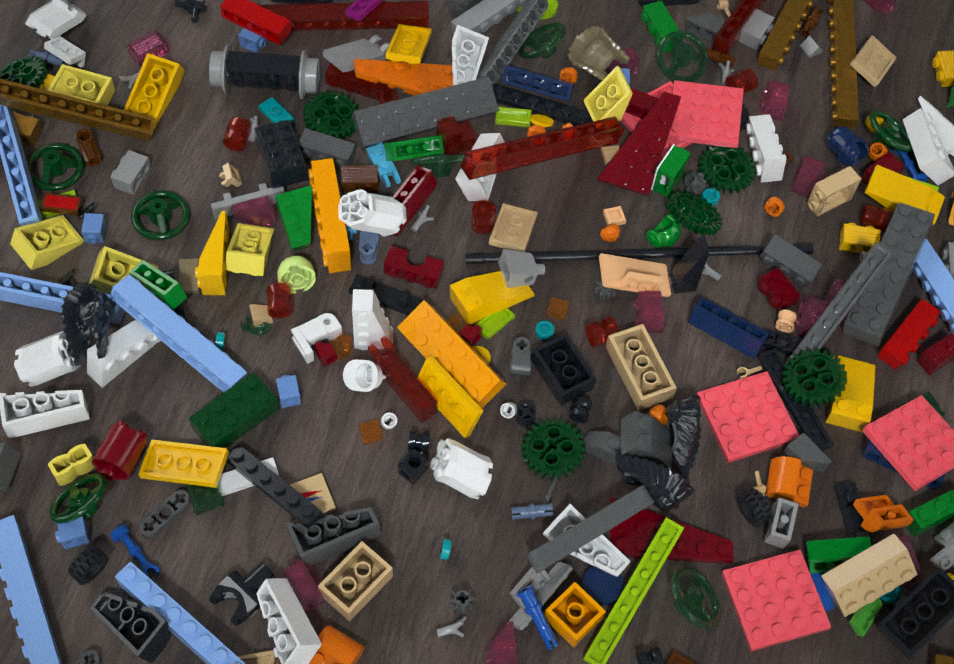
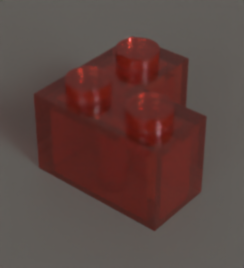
M453 116L437 121L436 136L442 135L444 150L442 154L445 159L473 148L478 136L469 121L457 123Z

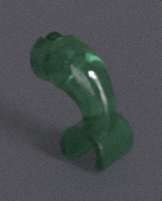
M246 317L248 325L240 322L241 329L253 335L263 336L271 330L267 322H263L259 326H252V320L249 317Z

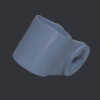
M360 230L359 252L361 263L371 265L376 261L380 241L379 233Z

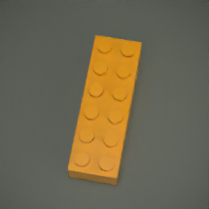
M333 158L311 161L312 168L308 169L310 186L312 185V200L315 207L324 267L328 266L329 273L350 271V248L345 223L339 220L338 205L340 204V194Z
M425 300L397 327L425 358L433 356L481 408L506 385L503 379L439 312Z

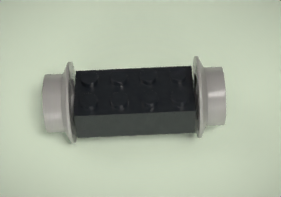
M227 44L223 51L213 50L211 52L209 63L210 85L222 87L224 94L229 93L231 85L235 87L251 86L255 89L265 87L271 90H299L300 100H303L307 93L318 94L320 59L309 58L306 50L302 51L300 58V56L232 51L230 44Z

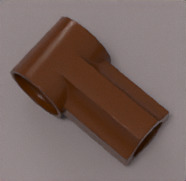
M80 129L76 133V139L87 166H97L102 159L95 144L93 134L89 129Z

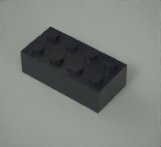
M290 120L254 127L257 145L272 189L308 181L306 163Z
M938 567L878 625L877 629L908 660L954 618V580Z

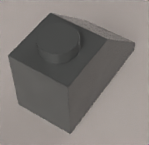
M712 13L690 17L687 20L685 32L716 44L723 31L726 19Z
M588 431L584 438L586 452L615 466L617 463L615 460L616 454H621V438L610 432Z
M802 433L788 444L782 453L785 457L800 459L801 465L815 471L824 472L832 462L805 433Z

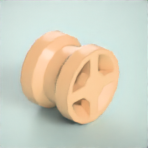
M790 310L779 311L778 320L775 324L776 329L785 333L792 332L797 315Z

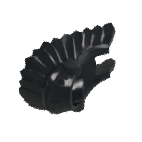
M78 283L73 287V290L68 291V296L63 298L64 304L61 306L63 310L60 314L63 318L62 324L65 326L63 330L66 334L65 340L69 342L68 348L71 349V356L74 358L75 366L84 364L87 359V349L92 347L90 340L94 338L96 340L98 359H103L106 356L107 346L109 345L108 327L111 317L115 315V308L110 305L108 297L104 292H101L91 283Z
M692 395L682 400L676 399L674 403L665 409L670 424V432L674 435V444L671 452L674 454L672 459L676 463L681 476L688 478L690 470L693 468V462H695V455L699 452L700 432L702 431L700 427L702 423L700 417L702 415L700 413L701 407L699 406L701 398L699 395Z
M616 454L617 468L626 483L637 487L645 485L655 501L652 505L658 507L661 512L678 509L680 503L693 494L694 488H692L690 482L685 481L684 477H680L671 468H665L663 464L657 465L654 461H649L648 459L641 460L637 456L633 458L631 455Z

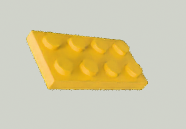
M399 24L386 51L385 59L393 62H408L413 65L420 64L432 36V29Z
M433 356L426 358L414 384L464 438H467L471 435L484 410Z
M151 440L138 475L141 479L217 488L229 451L227 448Z

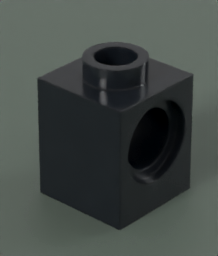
M414 448L398 464V474L412 485L429 469L427 455L422 451L418 452ZM412 463H417L420 466L413 468L410 465Z

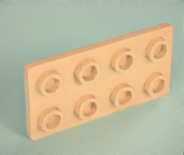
M603 253L599 255L603 287L663 297L671 295L666 264Z

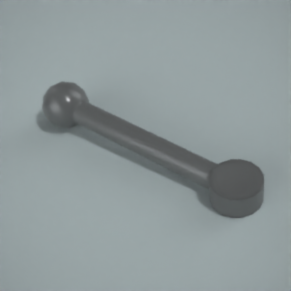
M554 476L547 496L541 502V505L549 504L548 501L557 481L556 476Z

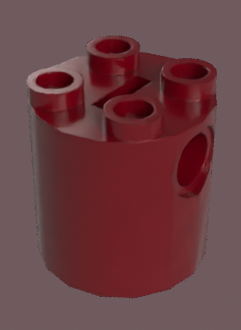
M117 421L116 424H112L109 427L107 436L92 459L93 466L99 474L105 476L106 480H128L139 461L142 450L147 446V434L141 430L135 431L129 428L128 424L123 421Z

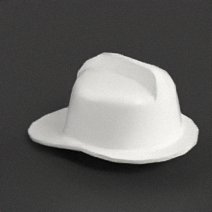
M351 360L346 364L343 371L345 385L354 391H372L381 385L383 379H386L380 366L369 360Z

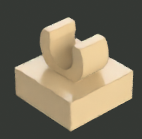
M230 163L222 166L224 172L220 173L219 177L225 179V181L221 182L223 186L229 187L232 184L239 187L243 184L239 169Z

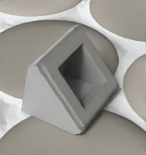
M810 35L800 44V48L808 58L823 53L821 47Z

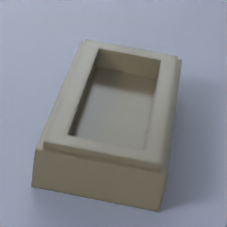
M198 258L179 259V284L186 295L199 294L198 278L195 277V267H199Z

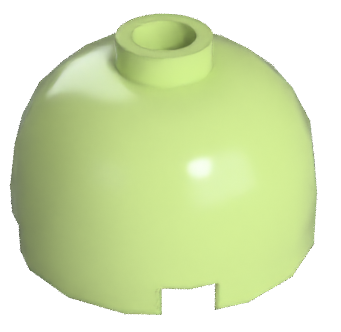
M301 256L286 258L281 262L277 271L279 285L281 289L288 293L294 294L296 293L295 290L303 288L304 291H307L316 281L315 270L311 262Z

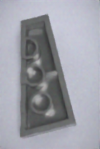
M371 507L344 512L343 515L333 516V514L327 515L325 518L319 519L309 529L301 523H286L290 539L304 569L358 546L362 541L365 543L381 536L379 522Z

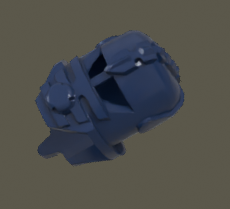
M837 127L832 133L827 135V147L834 154L838 155L837 161L842 164L852 166L854 163L858 165L860 164L859 159L866 158L869 153L866 140L858 137L847 127Z

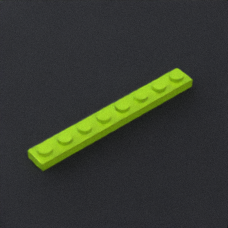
M667 517L665 518L584 656L583 660L588 664H606L684 527Z

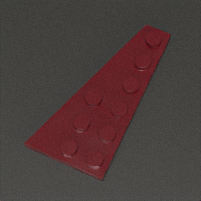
M664 91L597 178V181L649 196L655 172L659 166L681 96Z
M610 497L609 505L618 499ZM644 509L609 530V541L627 558L642 559L666 517ZM670 519L684 527L666 560L733 563L732 541Z

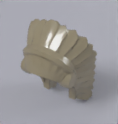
M593 25L591 28H586L580 35L575 36L567 55L572 65L584 69L602 81L608 76L605 69L610 66L614 59L620 64H627L630 61V57L625 55V52L609 37L604 28Z

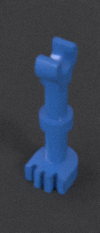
M892 148L894 153L901 156L905 165L904 168L909 171L911 177L927 183L928 176L925 173L918 174L914 167L915 163L909 158L907 152H901Z
M126 524L119 526L111 532L110 537L115 543L123 541L129 549L130 556L135 557L146 576L149 577L148 572L151 570L160 574L159 568L148 562L141 552V547L139 545L136 546L128 535L130 529Z

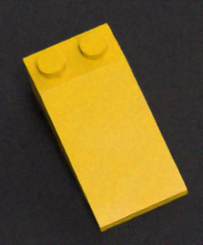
M147 53L124 110L155 118V128L176 93L185 70L178 63Z
M879 165L875 166L864 192L893 213L899 202L934 213L933 225L936 223L945 199L942 194L932 187Z
M221 211L199 258V267H195V277L198 278V288H201L202 295H226V254L229 246V227L226 211Z
M501 271L468 277L450 285V299L469 325L534 296V292L529 285L507 288Z
M838 355L837 359H841L840 365L844 364V371H847V384L845 385V391H841V398L835 396V403L829 400L825 423L863 433V428L871 422L875 365Z

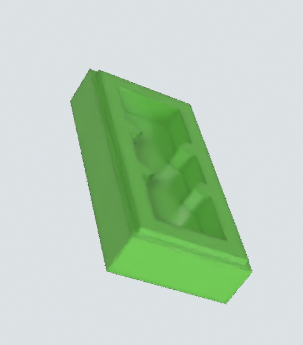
M880 598L858 609L849 623L858 636H865L882 608L883 603Z

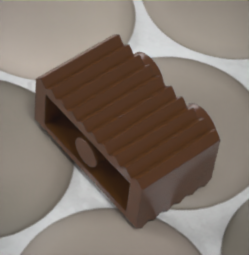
M341 165L342 192L349 193L357 189H362L367 193L377 192V165Z

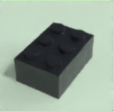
M563 334L533 349L531 361L560 406L574 400L575 397H580L594 390L597 379L567 334Z

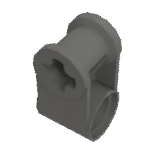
M518 337L514 340L511 351L510 374L530 375V342L525 337Z

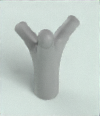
M729 60L726 66L722 63L718 64L723 73L722 85H728L729 75L734 72V69H729Z
M139 73L130 76H119V79L121 81H128V89H131Z
M254 116V119L250 118L251 131L248 140L254 142L256 139L254 127H259L258 116Z
M426 205L422 213L418 212L417 220L410 227L412 231L417 232L423 223L434 220L433 217H426L429 205Z
M706 262L702 274H706L718 281L722 275L710 268Z
M463 616L459 621L451 625L436 629L438 637L448 634H457L464 637V633L459 631L458 628L464 624V621L467 619L466 616Z

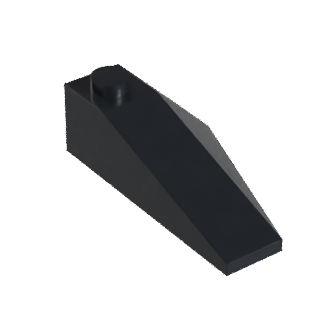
M701 236L685 252L673 268L668 280L670 287H673L674 294L696 291L710 252L705 236Z
M105 591L90 606V609L137 657L153 663L166 647L168 622L156 610Z

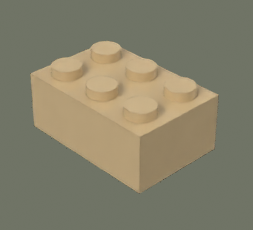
M362 541L318 585L319 595L350 622L393 577V568Z

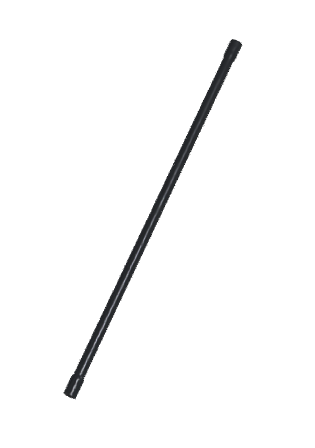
M812 243L793 245L806 254H813L814 248ZM766 245L709 247L710 252L708 256L760 255ZM689 248L528 253L533 255L535 262L599 260L601 253L632 259L682 257ZM466 253V265L498 263L501 253Z

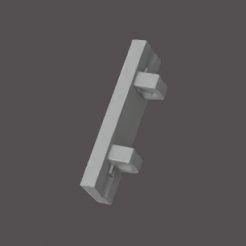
M266 183L259 184V191L232 198L230 192L223 194V201L211 204L214 220L219 218L221 211H226V216H231L276 204L275 196L284 193L283 186L273 189L267 188Z

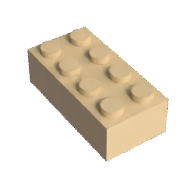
M644 324L608 336L605 347L638 411L673 399L677 387Z
M892 534L821 575L832 601L844 617L887 592H891L901 584L910 581L918 574L908 549L895 534Z

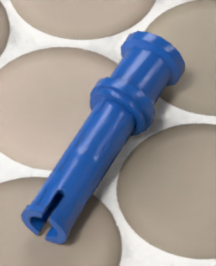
M527 586L519 590L516 595L521 598L525 606V613L531 615L547 650L553 649L552 644L555 648L559 645V641H557L542 611L543 604L541 601H538L533 591L535 589L534 586Z

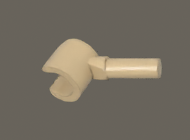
M719 0L717 9L724 10L730 21L734 20L728 8V0Z
M757 366L752 369L739 367L736 374L744 373L745 375L740 377V379H743L752 373L762 370V367Z
M755 471L757 486L753 488L757 489L759 493L761 492L764 497L766 486L762 485L759 471Z

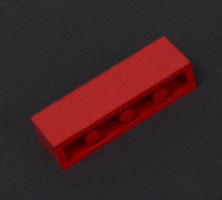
M225 0L220 5L222 18L279 46L291 33L290 20L259 6L255 2L249 0Z
M921 299L888 340L877 357L895 370L900 365L905 366L911 358L908 356L909 353L912 352L914 354L921 345L918 343L919 340L924 341L930 333L928 329L930 327L934 328L940 319L937 317L941 311L924 299Z

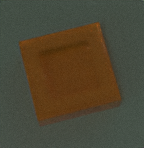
M551 297L546 316L564 321L569 302Z
M378 420L358 424L364 445L383 440Z

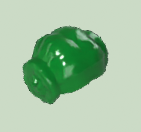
M666 215L653 230H648L646 238L652 246L667 248L673 246L679 240L681 223H677V219L672 218L673 215Z

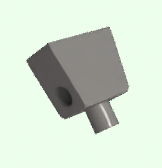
M503 249L498 261L507 288L533 285L537 275H544L545 265L536 264L531 253Z

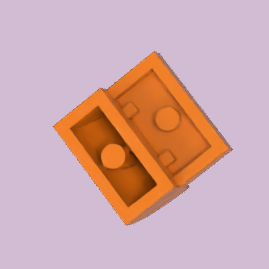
M783 456L771 459L765 495L775 500L782 498L799 504L798 506L803 508L808 506L813 470L801 465V460L797 458Z
M887 495L856 499L853 503L864 519L861 524L862 528L869 532L906 527L913 521V518L902 504L894 505Z
M328 625L318 636L322 645L309 664H357L366 646L333 626Z

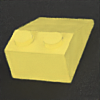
M62 64L47 91L108 106L115 93V88L111 77Z
M616 66L583 101L595 126L611 130L622 119L633 93L620 67Z
M61 215L15 228L10 245L27 266L33 270L52 263L82 244L84 240L68 220Z
M238 223L227 249L226 271L263 276L275 228Z
M104 246L98 254L89 284L95 285L101 292L111 294L112 287L128 274L130 275L129 272L142 260Z

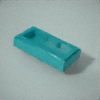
M273 97L258 105L259 110L272 123L290 120L291 124L294 123V118Z

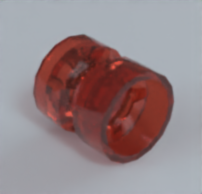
M748 68L740 71L738 75L735 73L726 77L725 85L726 87L743 88L744 94L745 92L748 93L757 89L758 79L755 72Z
M231 118L224 134L223 145L232 151H243L250 134L251 124L243 118Z
M481 200L472 207L471 228L478 234L490 233L494 228L496 209L491 202Z
M866 204L861 215L860 226H873L875 229H880L881 232H886L891 221L892 210L883 207L877 209L874 205Z
M285 283L269 285L266 289L268 315L278 319L290 316L292 314L291 287Z
M612 316L601 319L599 323L594 321L585 325L586 337L593 348L604 345L609 335L619 332L617 323Z

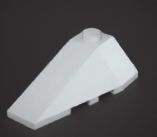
M459 25L456 26L452 38L453 85L476 80L489 37Z
M920 96L918 100L925 113L929 112L933 118L932 123L938 131L939 138L947 155L951 154L954 156V124L943 117L942 113Z
M569 504L542 534L550 541L586 518ZM604 535L597 537L570 554L615 577H618L631 562Z

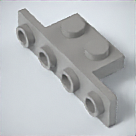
M954 522L934 537L936 543L943 549L933 556L930 561L935 569L940 567L944 572L954 564Z
M557 562L548 574L545 570L537 574L533 567L529 569L509 593L520 607L509 620L508 624L510 627L523 630L532 619L531 615L525 613V606L516 593L527 586L533 585L535 588L533 591L538 601H541L544 605L562 581L567 578L573 569L571 565Z

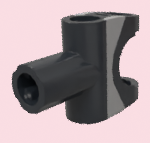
M262 562L245 578L237 570H234L215 588L209 601L216 605L225 599H236L239 602V607L231 618V622L238 626L261 608L256 593L265 579H272L275 575Z

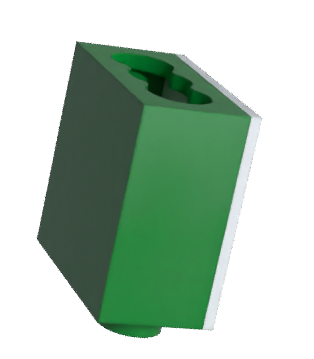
M673 144L656 169L651 190L669 198L685 174L691 153Z

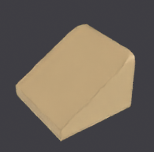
M249 305L254 327L273 323L269 305Z

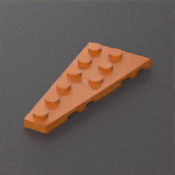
M355 59L353 62L356 77L373 83L388 84L389 88L394 89L397 87L403 89V92L414 96L453 86L452 65L425 63L413 65L408 62Z

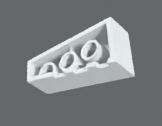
M920 108L902 119L919 168L937 185L954 176V167L939 138L938 131L932 123L933 118L929 112L925 113Z
M770 114L749 116L748 124H745L746 134H749V147L753 149L752 157L754 158L753 162H756V176H759L761 183L781 181L787 158L785 154L782 155L783 147L781 144L779 145L778 134H775Z
M500 133L480 134L455 178L468 201H488L506 147V143Z
M353 289L354 348L360 350L393 349L394 329L389 325V320L385 317L383 308H380V302L374 290Z
M134 320L108 336L109 345L107 346L106 356L103 359H98L96 344L87 349V374L103 388L161 340L137 320Z
M82 390L55 391V393L47 394L44 391L36 392V394L17 392L15 395L0 393L2 426L9 439L90 419L88 405Z
M287 578L265 579L256 594L263 617L268 619L267 631L269 637H273L276 647L273 649L275 657H279L281 664H309L322 645Z

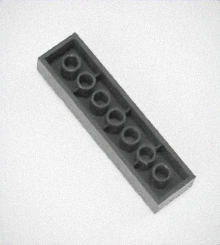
M488 76L357 110L351 116L362 150L380 143L384 144L490 116L498 112L499 108Z
M898 203L880 243L891 251L892 255L852 306L844 323L843 334L878 347L880 346L933 225L934 213Z

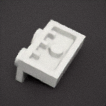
M61 36L44 43V49L67 64H76L81 68L84 67L86 52Z

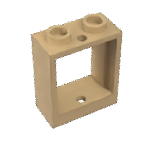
M849 166L817 182L807 202L809 209L818 217L850 201L861 178Z

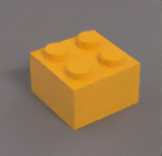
M574 582L545 610L544 615L548 623L574 648L603 620L606 611Z

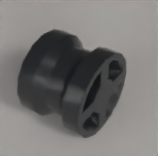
M522 403L517 408L516 421L520 426H531L535 421L536 408L530 403Z

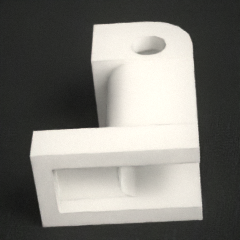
M325 313L291 329L293 334L292 340L308 364L314 361L313 350L310 346L326 338L331 342L342 337V326L333 314Z

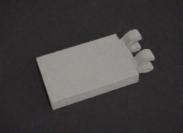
M376 34L369 41L364 38L323 50V57L344 73L354 70L353 62L355 59L385 61L389 43L386 42L382 46L379 45L377 41L382 40V38Z

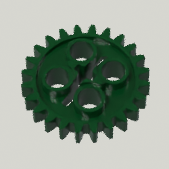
M25 55L23 59L19 56L18 60L12 59L11 64L6 63L5 68H0L2 70L0 72V79L39 88L38 85L44 84L42 80L47 79L46 74H48V68L43 60L33 55L30 57Z
M326 90V94L319 91V96L313 94V100L308 99V104H305L303 121L306 122V128H310V130L336 138L341 137L342 140H345L346 135L351 137L352 132L356 133L351 115L354 111L360 110L358 109V104H354V98L348 100V94L342 96V91L339 94H336L335 90L332 93Z
M714 145L713 148L709 146L708 150H704L700 156L698 172L705 175L703 179L707 181L706 184H711L710 188L716 187L717 191L722 189L723 194L726 193V190H729L730 194H733L734 190L739 193L741 189L746 190V187L751 185L756 173V163H752L753 157L748 158L749 152L743 153L744 148L739 150L737 148Z
M681 190L679 192L675 191L666 203L668 204L666 207L669 209L668 213L673 214L672 218L677 219V223L683 224V228L687 227L689 232L693 230L696 235L700 233L702 236L706 234L710 237L711 234L714 236L715 233H718L722 227L723 222L721 221L723 218L720 217L721 213L716 212L717 208H713L712 203H707V199H701L700 195L698 197L695 196L694 192L689 194L688 191H685V193Z
M809 348V353L807 354L801 350V356L794 354L795 360L789 359V365L784 366L783 385H785V392L789 391V398L795 396V403L802 400V406L809 403L810 408L814 404H817L818 408H820L821 403L828 406V400L835 403V396L841 398V391H845V385L847 384V371H844L845 365H840V358L834 360V353L828 356L827 350L823 354L820 353L819 348H817L816 353H813L811 348ZM822 365V366H824V367H823V368H817L816 366ZM799 372H805L806 374H804V375H799V374H797V373H799ZM825 381H831L832 383H831V384H825L824 382H825ZM806 388H813L814 390H812V391H807V390H805V389H806Z
M546 418V424L539 420V426L531 425L532 431L527 430V437L522 438L524 444H521V450H523L521 456L524 458V465L529 464L528 470L534 469L535 476L541 473L542 479L549 475L550 481H552L553 476L560 480L562 474L568 478V471L574 474V467L580 468L581 464L579 461H584L582 454H586V448H584L585 441L582 440L583 435L582 433L577 434V427L572 429L571 422L565 425L564 419L557 423V418H554L553 423H550L549 419ZM552 434L559 435L557 438L550 437ZM537 446L544 447L542 450L534 449ZM564 448L572 449L570 452L563 451ZM549 460L557 461L555 464L547 463Z

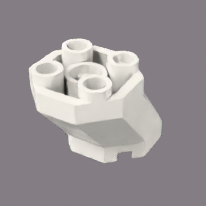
M52 0L30 13L25 24L33 29L36 28L38 34L43 37L47 36L52 40L81 23L86 17V13L74 4L68 3L67 0Z
M362 189L342 196L338 205L339 220L355 230L379 233L383 237L398 233L401 223L404 224L407 220L406 207L392 197L367 193Z
M63 331L23 345L16 350L15 355L19 356L18 360H15L14 366L21 381L29 382L28 385L32 387L73 372L81 367V365H74L71 349L68 348L69 342L65 340L66 334Z
M448 438L445 441L440 440L437 446L438 452L436 457L432 458L430 463V469L433 470L436 481L445 483L470 498L479 499V495H485L492 479V474L488 473L489 468H493L490 458L473 451L455 440Z

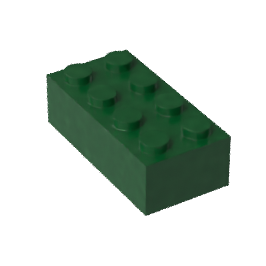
M252 372L190 416L189 421L191 428L206 446L227 448L279 410V403L277 397Z

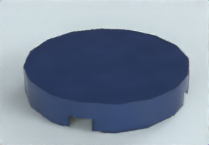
M595 566L587 570L582 581V589L600 606L615 603L624 588L621 574L615 577Z

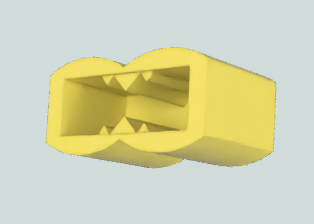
M86 444L73 447L67 454L55 457L48 464L59 486L69 484L78 475L86 474L95 468L92 464L93 456Z

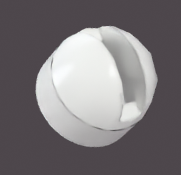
M513 402L504 403L500 408L501 415L504 418H512L517 413V406Z
M385 413L381 418V425L385 429H393L397 424V417L393 413ZM391 418L393 421L386 425L385 423Z

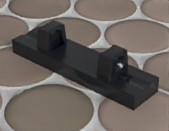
M359 275L355 276L349 288V293L352 295L353 289L372 290L374 288L381 306L408 316L423 301V299L412 296L406 291L396 290L375 282L374 279H367Z
M856 483L836 484L834 489L848 538L870 537L871 545L873 546L870 532L861 526L864 519L854 505L847 506L849 503H854L856 499H860Z

